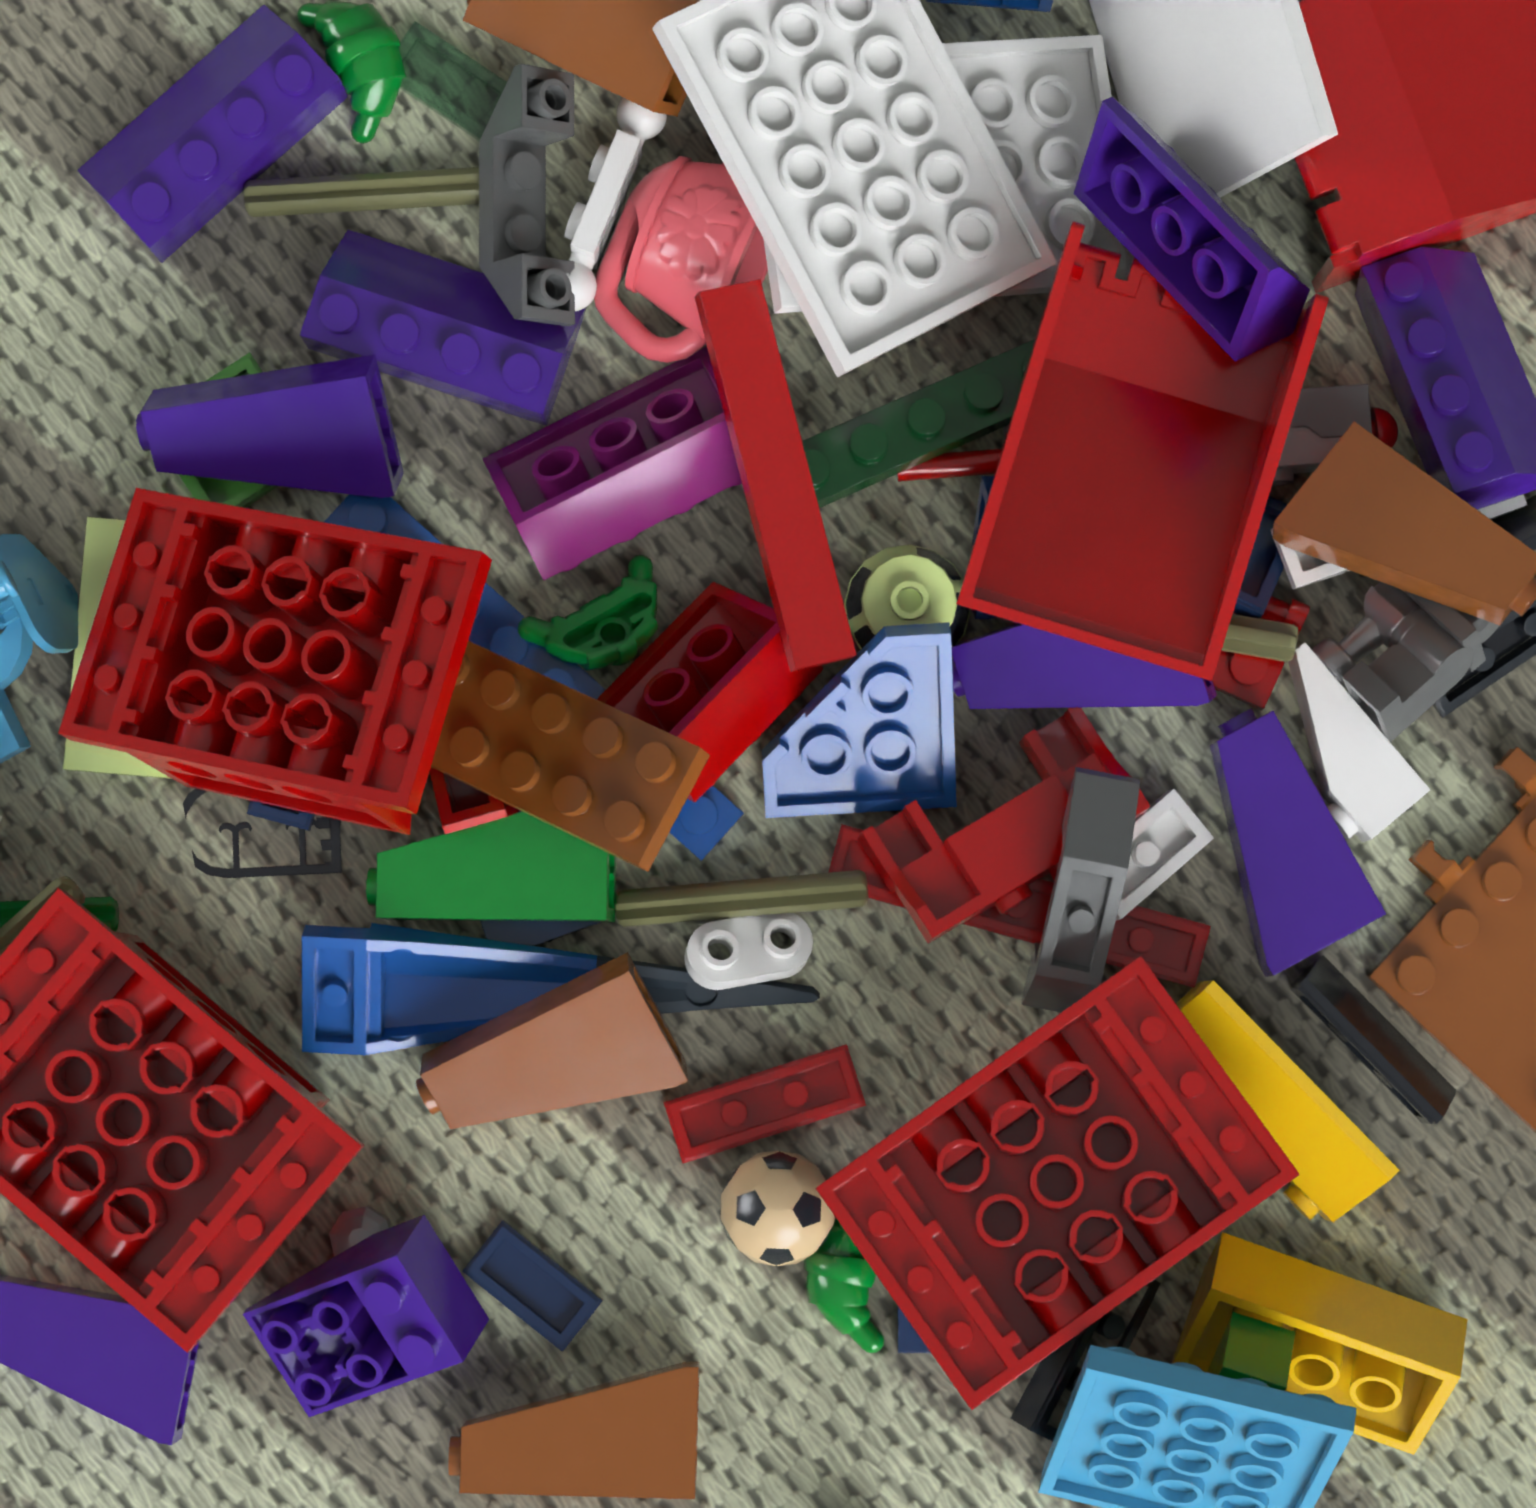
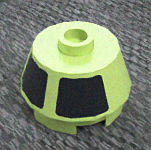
M911 544L883 549L865 560L849 582L844 607L852 637L861 650L884 626L949 622L952 646L958 644L965 635L971 612L970 608L956 605L963 578L955 565L935 550Z

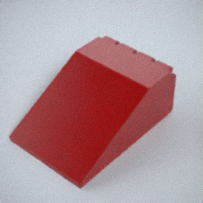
M1304 0L1299 2L1338 131V135L1294 158L1310 200H1316L1333 194L1336 202L1315 211L1331 254H1335L1329 256L1311 281L1316 293L1359 278L1362 266L1419 247L1441 248L1536 213V0Z
M1072 221L1032 347L956 605L1212 681L1329 297L1315 294L1304 304L1292 335L1240 360L1234 361L1136 258H1133L1126 281L1115 278L1121 254L1081 242L1085 225Z

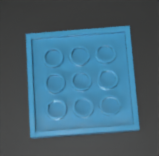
M1090 1345L1045 1460L1038 1493L1101 1508H1314L1354 1433L1356 1408L1335 1403L1331 1398L1320 1394L1300 1395L1270 1388L1266 1383L1257 1379H1232L1203 1372L1202 1369L1190 1363L1176 1362L1169 1364L1137 1356L1133 1351L1122 1347L1102 1348Z

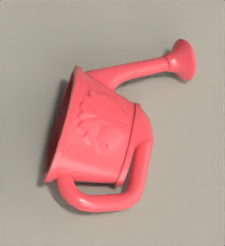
M679 156L673 161L654 168L644 176L629 194L596 272L597 290L594 297L596 309L603 320L634 351L648 360L670 363L687 359L706 345L694 298L699 291L761 279V283H763L768 272L763 237L724 163L692 161L689 157ZM627 264L625 276L626 289L633 293L638 292L685 327V330L676 336L668 338L659 337L649 331L621 302L618 297V287Z

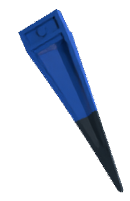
M371 923L370 928L305 925L302 933V1052L371 1055L450 1041L615 958ZM633 961L661 1014L811 1003L820 998V993L813 986L779 981H767L723 990H712L696 983L690 977L686 968Z

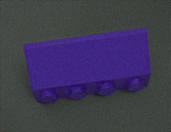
M262 5L77 171L154 256L163 263L244 190V185L247 181L256 180L348 98V95L340 78L298 32L267 6Z
M1114 97L1103 100L1073 194L1234 361L1240 360L1292 335L1310 289L1257 236L1254 230L1248 227L1220 199L1215 191L1176 154L1173 148L1167 145L1142 119Z
M347 230L319 276L299 336L308 349L341 360L375 354L379 372L547 426L587 307L575 311V324L571 326L514 319L484 273Z
M1419 247L1362 266L1355 297L1426 473L1477 510L1536 490V398L1475 253Z

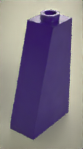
M375 354L154 389L136 418L139 443L144 451H151L156 472L377 498L395 496L404 474Z
M1015 624L952 646L953 690L958 697L966 696L969 709L1199 706L1211 702L1217 696L1213 681L1023 624Z
M1250 708L1218 726L1223 738L1210 745L1259 966L1265 977L1275 976L1386 915V912L1275 712L1271 711L1257 718L1253 709Z
M0 1274L1 1364L158 1443L173 1445L182 1439L200 1341L192 1351L187 1353L119 1295Z

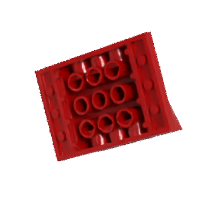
M136 488L58 734L71 741L127 752L186 787L410 835L411 815H417L492 559L482 551Z
M58 888L0 956V1193L188 1353L192 1351L364 1147V1144L322 1109L330 1101L326 1095L137 935L113 932L64 889Z
M1140 956L815 1189L969 1408L973 1410L1300 1174L1147 963Z

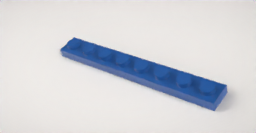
M349 494L324 521L325 523L442 544L391 497L377 498ZM485 583L468 641L594 699H597L606 690L578 664L566 662L548 653L546 647L522 639L518 634L517 627L524 616L491 586ZM712 786L696 802L689 799L686 800L669 833L702 861L744 813L718 789Z

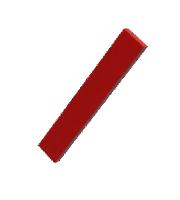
M761 279L699 291L694 298L789 670L793 672L852 658L857 654Z
M841 824L828 873L861 870L867 878L869 899L905 908L897 893L889 891L858 841V837L863 830ZM1039 879L1029 885L1034 895L1009 912L1001 915L996 906L962 924L1032 944L1040 943L1054 883ZM1136 906L1122 919L1116 920L1105 964L1123 969L1141 956L1158 979L1194 988L1211 926Z

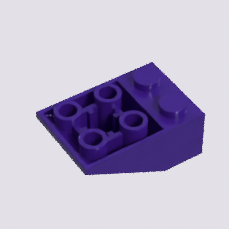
M425 1215L372 1234L248 1307L243 1312V1316L308 1417L464 1362L489 1321L484 1309Z

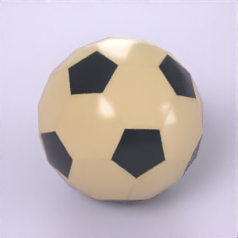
M784 1151L756 1154L742 1163L729 1176L722 1191L721 1222L727 1238L741 1253L755 1263L772 1266L798 1264L814 1254L827 1241L833 1227L835 1216L815 1189L828 1178L815 1164L801 1154Z

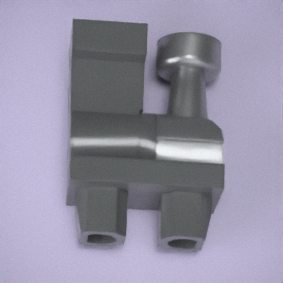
M1380 582L1375 587L1371 586L1365 595V617L1339 643L1331 638H1326L1311 650L1344 688H1347L1350 696L1384 736L1392 742L1455 686L1468 669L1473 672L1486 661L1482 643L1497 630L1499 625ZM1382 644L1389 648L1369 665L1362 660L1356 664V662Z

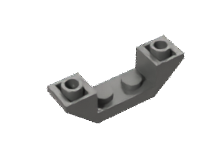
M527 64L514 66L479 141V267L514 319L571 326L575 324V295L572 293L571 282L566 274L569 273L570 276L572 270L575 269V261L546 257V146L574 136V74Z
M1075 767L1062 823L1063 847L1041 941L1034 944L1021 999L1022 1005L1063 1012L1101 984L1129 867L1140 779Z

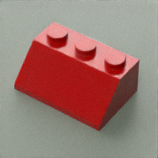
M712 582L596 700L702 748L710 755L687 798L696 802L716 783L718 778L739 756L760 737L766 728L802 694L803 690L822 672L823 667L819 665L790 672L774 608L716 582Z

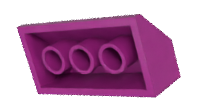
M707 346L698 350L687 359L676 361L482 458L543 581L560 572L574 569L582 561L618 543H624L633 539L640 532L673 515L689 511L697 503L731 486L742 484Z

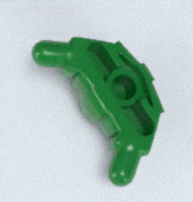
M329 1L325 4L305 3L298 9V21L304 27L315 29L322 37L326 48L325 59L327 65L342 80L344 89L348 95H351V109L357 112L351 126L352 138L361 144L368 143L374 138L382 117H388L391 114L402 80L406 77L399 50L401 45L394 28L388 26L373 4L366 3L360 5L344 1Z
M635 555L628 564V576L621 580V586H618L607 595L602 594L579 607L578 611L565 616V618L557 615L552 617L550 622L532 616L522 618L518 623V634L525 641L546 647L548 653L566 662L580 664L586 671L605 668L609 665L621 666L629 663L637 655V650L644 646L658 630L656 621L658 609L657 585L653 581V564L651 559L645 555Z
M835 1217L827 1241L814 1254L804 1259V1270L807 1271L808 1303L815 1304L823 1317L843 1335L848 1334L865 1352L877 1353L884 1346V1335L869 1320L871 1312L866 1306L868 1304L869 1288H872L876 1274Z

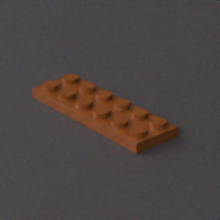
M468 641L431 767L649 872L710 755L702 748Z

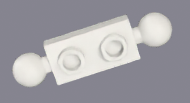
M625 98L621 99L617 107V121L622 131L617 129L610 148L604 145H600L588 175V181L595 183L587 205L580 202L576 203L565 230L564 237L572 240L570 244L571 255L568 261H575V269L572 270L570 276L569 273L566 274L571 282L572 293L575 295V311L586 308L596 295L597 282L592 269H597L641 160L644 141L658 135L664 128L667 119L666 114L652 112Z

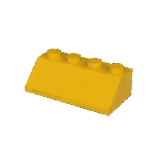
M1214 980L1198 982L1194 988L1176 1003L1300 1175L1289 1182L1290 1186L1283 1194L1308 1220H1311L1318 1213L1324 1220L1335 1222L1391 1180L1400 1171Z
M1222 1232L1204 1267L1172 1363L1184 1362L1193 1364L1202 1369L1203 1372H1207L1232 1312L1294 1331L1296 1334L1285 1391L1300 1395L1320 1394L1331 1398L1335 1403L1355 1407L1354 1434L1414 1455L1461 1377L1468 1319Z

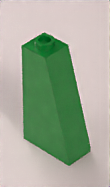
M521 811L508 817L377 853V868H369L367 873V902L369 906H376V918L386 920L615 922L616 856Z

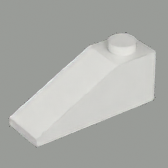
M1304 642L1296 648L1292 661H1288L1321 795L1330 804L1327 808L1346 839H1350L1355 834L1361 842L1372 840L1428 793L1430 789Z

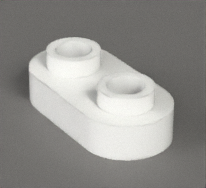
M795 913L736 917L712 921L701 925L691 935L684 955L685 966L688 974L696 983L712 990H723L784 979L797 974L805 966L812 951L813 937L807 923ZM777 932L785 933L790 937L792 946L786 949L778 948L772 943L770 936ZM715 943L723 944L728 948L730 957L725 960L715 959L710 955L708 947Z

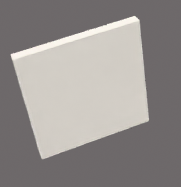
M1089 0L1099 35L1103 37L1105 56L1119 102L1142 119L1167 145L1172 147L1176 154L1220 198L1338 135L1298 0Z

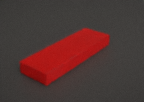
M847 1044L663 1102L683 1164L866 1106Z

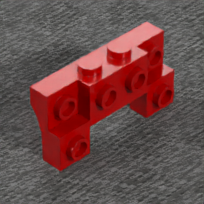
M1068 708L1063 716L1038 731L1033 729L1020 740V746L1041 777L1042 782L946 838L944 843L916 800L907 804L902 812L875 828L870 826L860 833L858 841L889 891L897 893L928 944L975 915H981L996 906L1001 915L1009 912L1034 895L1029 887L1030 884L1049 873L1055 881L1063 847L1062 823L1075 767L1131 777L1106 747L1082 708ZM1140 789L1135 819L1143 815L1151 807Z

